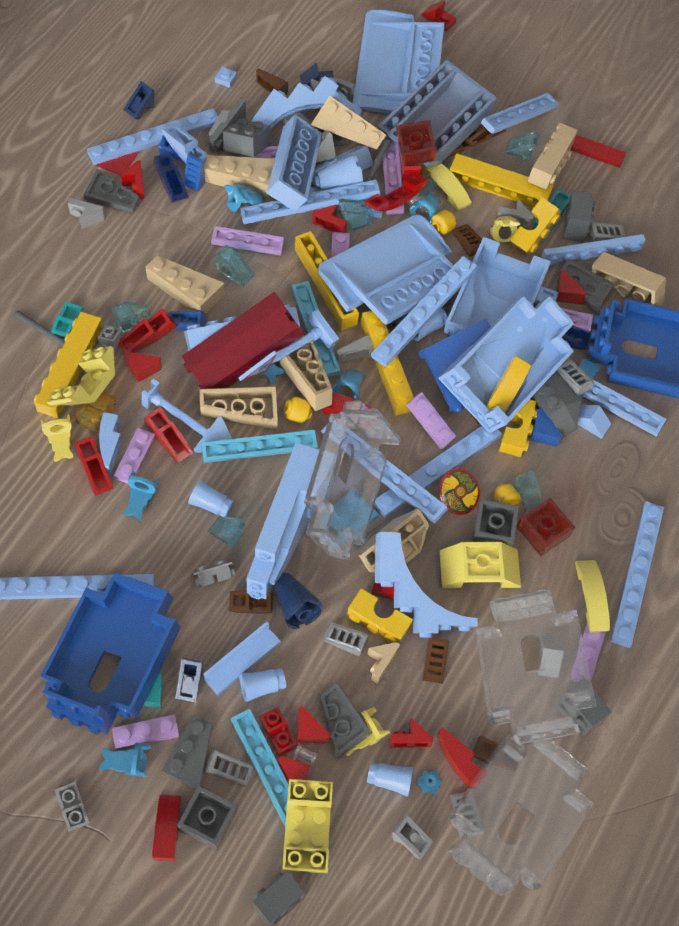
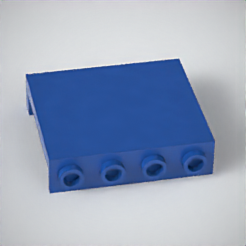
M487 318L418 352L421 359L425 358L450 408L447 412L454 410L457 413L465 409V407L438 378L491 327Z

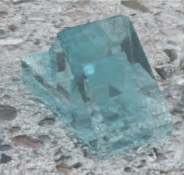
M535 131L510 139L505 149L506 154L529 161L540 135Z
M534 470L516 476L514 488L521 495L525 512L529 513L545 506Z
M219 516L208 532L228 546L234 547L242 537V529L246 524L241 519Z

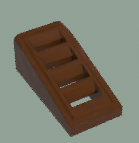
M259 68L256 70V82L269 93L275 89L276 91H282L285 95L288 94L289 83Z
M468 224L453 229L452 233L468 256L476 255L482 238Z
M429 637L423 681L443 684L449 640ZM431 654L441 655L442 658L431 657ZM430 662H431V663H437V664H441V667H439V666H433V665H429V664H430ZM428 671L440 672V675L428 674Z

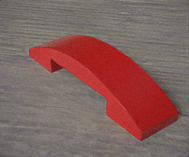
M414 173L403 179V186L383 197L376 194L365 200L364 203L376 211L396 209L415 197L427 184L428 179Z

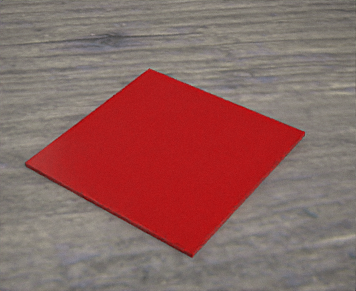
M136 151L95 166L121 176L130 167L139 152Z

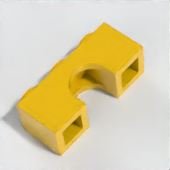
M541 198L531 211L533 216L539 220L538 226L533 230H526L520 226L510 240L514 246L528 256L531 252L534 253L538 249L540 240L546 238L550 232L549 228L551 225H555L560 219V210L544 198Z
M529 399L510 420L516 422L519 428L506 427L499 449L500 452L521 457L523 451L527 452L530 441L526 439L528 435L531 436L534 427L531 424V420H535L538 409H535L536 401Z
M361 588L348 607L347 615H349V618L356 623L364 624L370 632L382 635L388 643L397 642L400 644L410 629L413 619L396 609L388 618L378 617L374 612L378 598Z

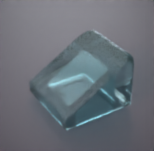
M422 175L428 179V182L419 193L426 195L428 190L433 193L438 187L437 182Z

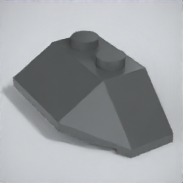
M552 374L530 400L536 401L535 407L537 409L542 408L562 436L565 437L577 429L581 400L560 374Z

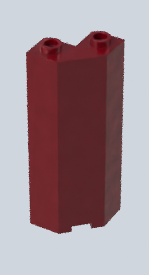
M273 292L182 355L185 361L183 366L188 373L192 372L198 380L200 389H226L273 351L277 353L305 334L276 292Z

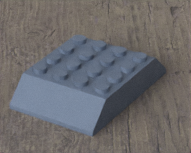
M446 59L378 125V129L425 166H436L442 163L481 124L483 118L488 116L497 97Z

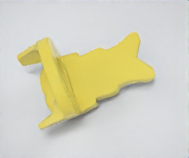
M511 216L498 217L495 219L493 227L490 228V234L495 241L510 242L520 222ZM502 226H509L511 229V235L507 239H502L499 236V229Z
M67 414V419H57L47 423L41 420L42 431L47 435L49 442L52 443V449L55 451L54 461H59L65 457L73 458L69 441L71 439L70 430L72 427L69 414Z
M375 707L361 712L363 720L372 734L346 753L347 756H350L357 749H363L367 745L376 744L381 738L390 734L389 730H383L376 719L371 718L376 712Z

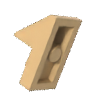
M396 642L368 649V655L377 660L370 670L373 682L379 683L398 653L399 643Z

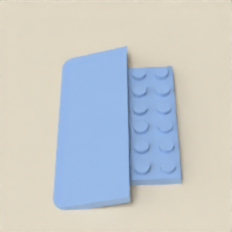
M390 10L368 11L364 23L353 102L357 103L362 110L390 114L440 66L444 23L414 22V15Z
M413 215L322 262L318 267V272L346 312L365 303L387 325L412 311L454 265L447 259L452 253L451 249L434 226L423 216Z

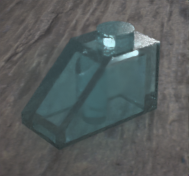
M343 198L338 200L342 215L353 231L373 224L371 220L373 216L372 210L369 206H366L364 201Z
M227 244L215 255L216 269L242 287L254 277V272L242 255Z
M125 302L111 308L113 321L117 328L123 330V333L134 328L144 318L149 320L152 317L147 305Z

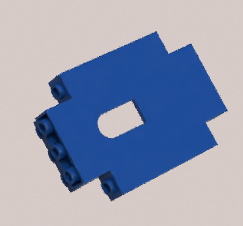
M626 298L622 305L619 304V301L612 300L610 306H606L605 309L601 308L599 314H595L593 319L595 329H592L590 339L593 341L592 344H589L587 354L590 355L589 361L607 366V382L679 399V311ZM629 340L657 347L656 359L626 353L622 348V343Z
M114 572L104 594L85 588L40 676L46 682L42 693L48 697L46 708L52 712L51 716L59 720L67 718L70 720V724L79 728L81 725L87 726V730L96 735H99L100 732L108 734L117 714L125 718L130 716L138 718L181 628L175 619L165 616L174 599L167 590ZM105 652L121 657L107 688L101 692L92 691L90 682Z

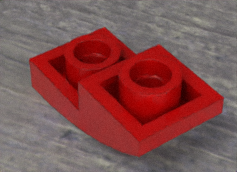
M278 707L259 716L279 757L298 748V744Z

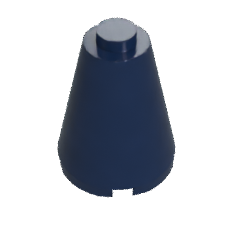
M282 573L274 584V588L285 623L290 629H299V625L303 623L306 626L311 624L322 612L320 608L321 606L323 607L321 601L290 573Z

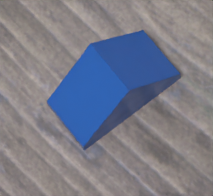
M539 408L534 420L531 441L558 446L563 436L543 409Z

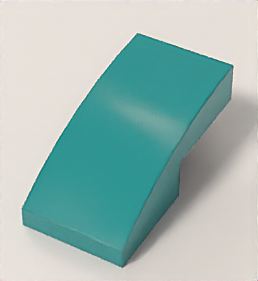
M65 302L60 316L57 315L51 333L66 337L67 333L71 332L74 319L78 318L80 312H83V307Z

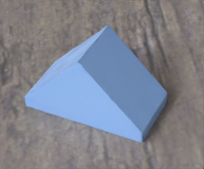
M600 405L580 406L578 425L602 439L611 426V422Z

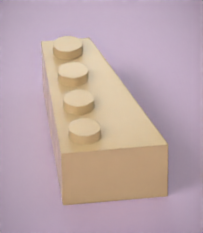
M332 96L328 97L311 124L377 150L387 137L385 133Z
M559 122L556 132H553L549 143L546 144L543 152L534 164L528 182L546 190L550 184H554L561 170L564 169L567 161L571 158L573 152L570 150L578 130Z
M208 155L204 164L205 182L223 187L226 184L231 186L242 184L262 194L263 197L270 198V195L266 192L275 159Z
M603 252L592 265V273L613 283V287L624 298L628 296L635 301L661 306L664 303L666 278L660 274L653 273L606 252Z
M158 255L145 267L147 279L191 311H204L206 314L225 295L223 282Z
M313 340L279 360L282 369L285 370L286 374L315 411L332 405V387L326 372H324L322 361L319 359Z
M276 387L199 389L201 416L211 418L222 416L223 420L277 430Z

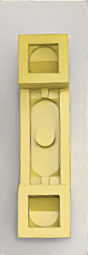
M422 162L418 163L421 166V173L426 178L430 176L448 195L447 201L457 212L471 205L472 202L461 183L443 164L440 163L436 166L427 167Z
M595 560L576 561L578 580H581L587 607L586 618L589 632L610 631L608 603L600 569Z

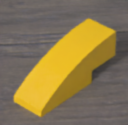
M517 356L513 357L509 361L503 375L499 378L486 407L491 410L498 406L505 413L521 387L531 365Z

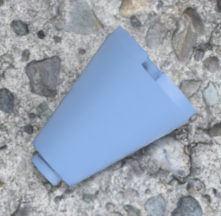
M350 155L316 172L314 177L315 186H319L320 190H329L362 183L361 167L355 163L358 161L356 155Z

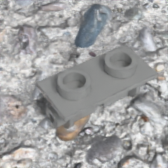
M224 559L215 562V566L208 568L207 565L195 568L196 572L192 573V575H197L198 577L194 579L196 587L213 584V575H216L218 582L231 579L235 572L233 568H229V565L233 563L227 562Z

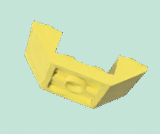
M108 346L86 350L82 354V359L78 362L86 372L81 378V383L78 386L55 389L51 393V398L47 401L48 405L72 406L95 402L115 376L113 347Z
M461 542L439 551L442 588H462L464 582H500L501 588H521L518 550L505 543Z
M289 779L282 870L328 873V845L333 782Z

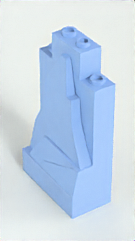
M483 237L473 259V263L477 265V270L462 285L445 323L444 332L451 336L487 318L490 326H492L515 301L523 296L534 307L551 261L535 255L531 264L498 253L500 243Z
M523 296L515 301L476 343L464 351L438 379L489 433L505 426L574 352L568 342L561 338L574 322L550 296L542 300L535 308ZM517 356L530 364L531 367L506 412L504 413L498 406L489 410L486 407L488 400L509 361Z
M295 443L255 547V558L247 576V593L255 599L267 598L271 585L277 582L288 566L310 518L319 508H324L331 487L334 454Z

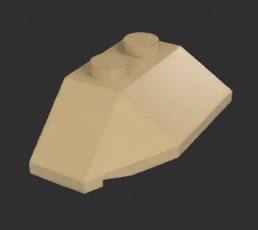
M417 508L393 519L376 534L379 532L401 533L402 551L405 562L408 563L421 552L429 524L420 509ZM376 534L364 543L359 553V557L369 572H375Z

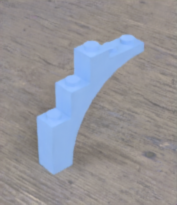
M324 76L314 92H312L308 85H302L300 82L289 98H286L287 96L282 91L273 89L251 121L263 122V124L270 125L271 129L283 118L296 112L308 109H321L329 96L335 98L360 117L363 110H361L357 103L348 101L344 94H338L337 82L332 78Z
M379 532L376 534L375 583H381L382 587H393L394 584V608H400V612H412L413 609L414 634H419L421 638L432 637V634L438 633V627L439 630L445 631L451 630V627H459L458 631H471V628L478 627V618L461 616L450 612L433 602L420 589L406 565L401 545V533Z

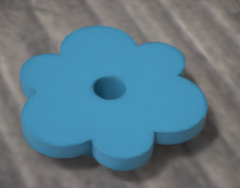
M433 770L430 773L423 771L422 776L417 779V784L422 787L423 793L429 791L430 794H436L442 781L438 779L439 774L437 771Z

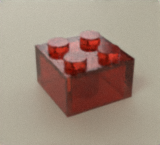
M430 120L396 126L402 167L436 161V147Z
M549 498L522 516L517 524V529L537 553L543 556L569 538L575 526L556 503Z

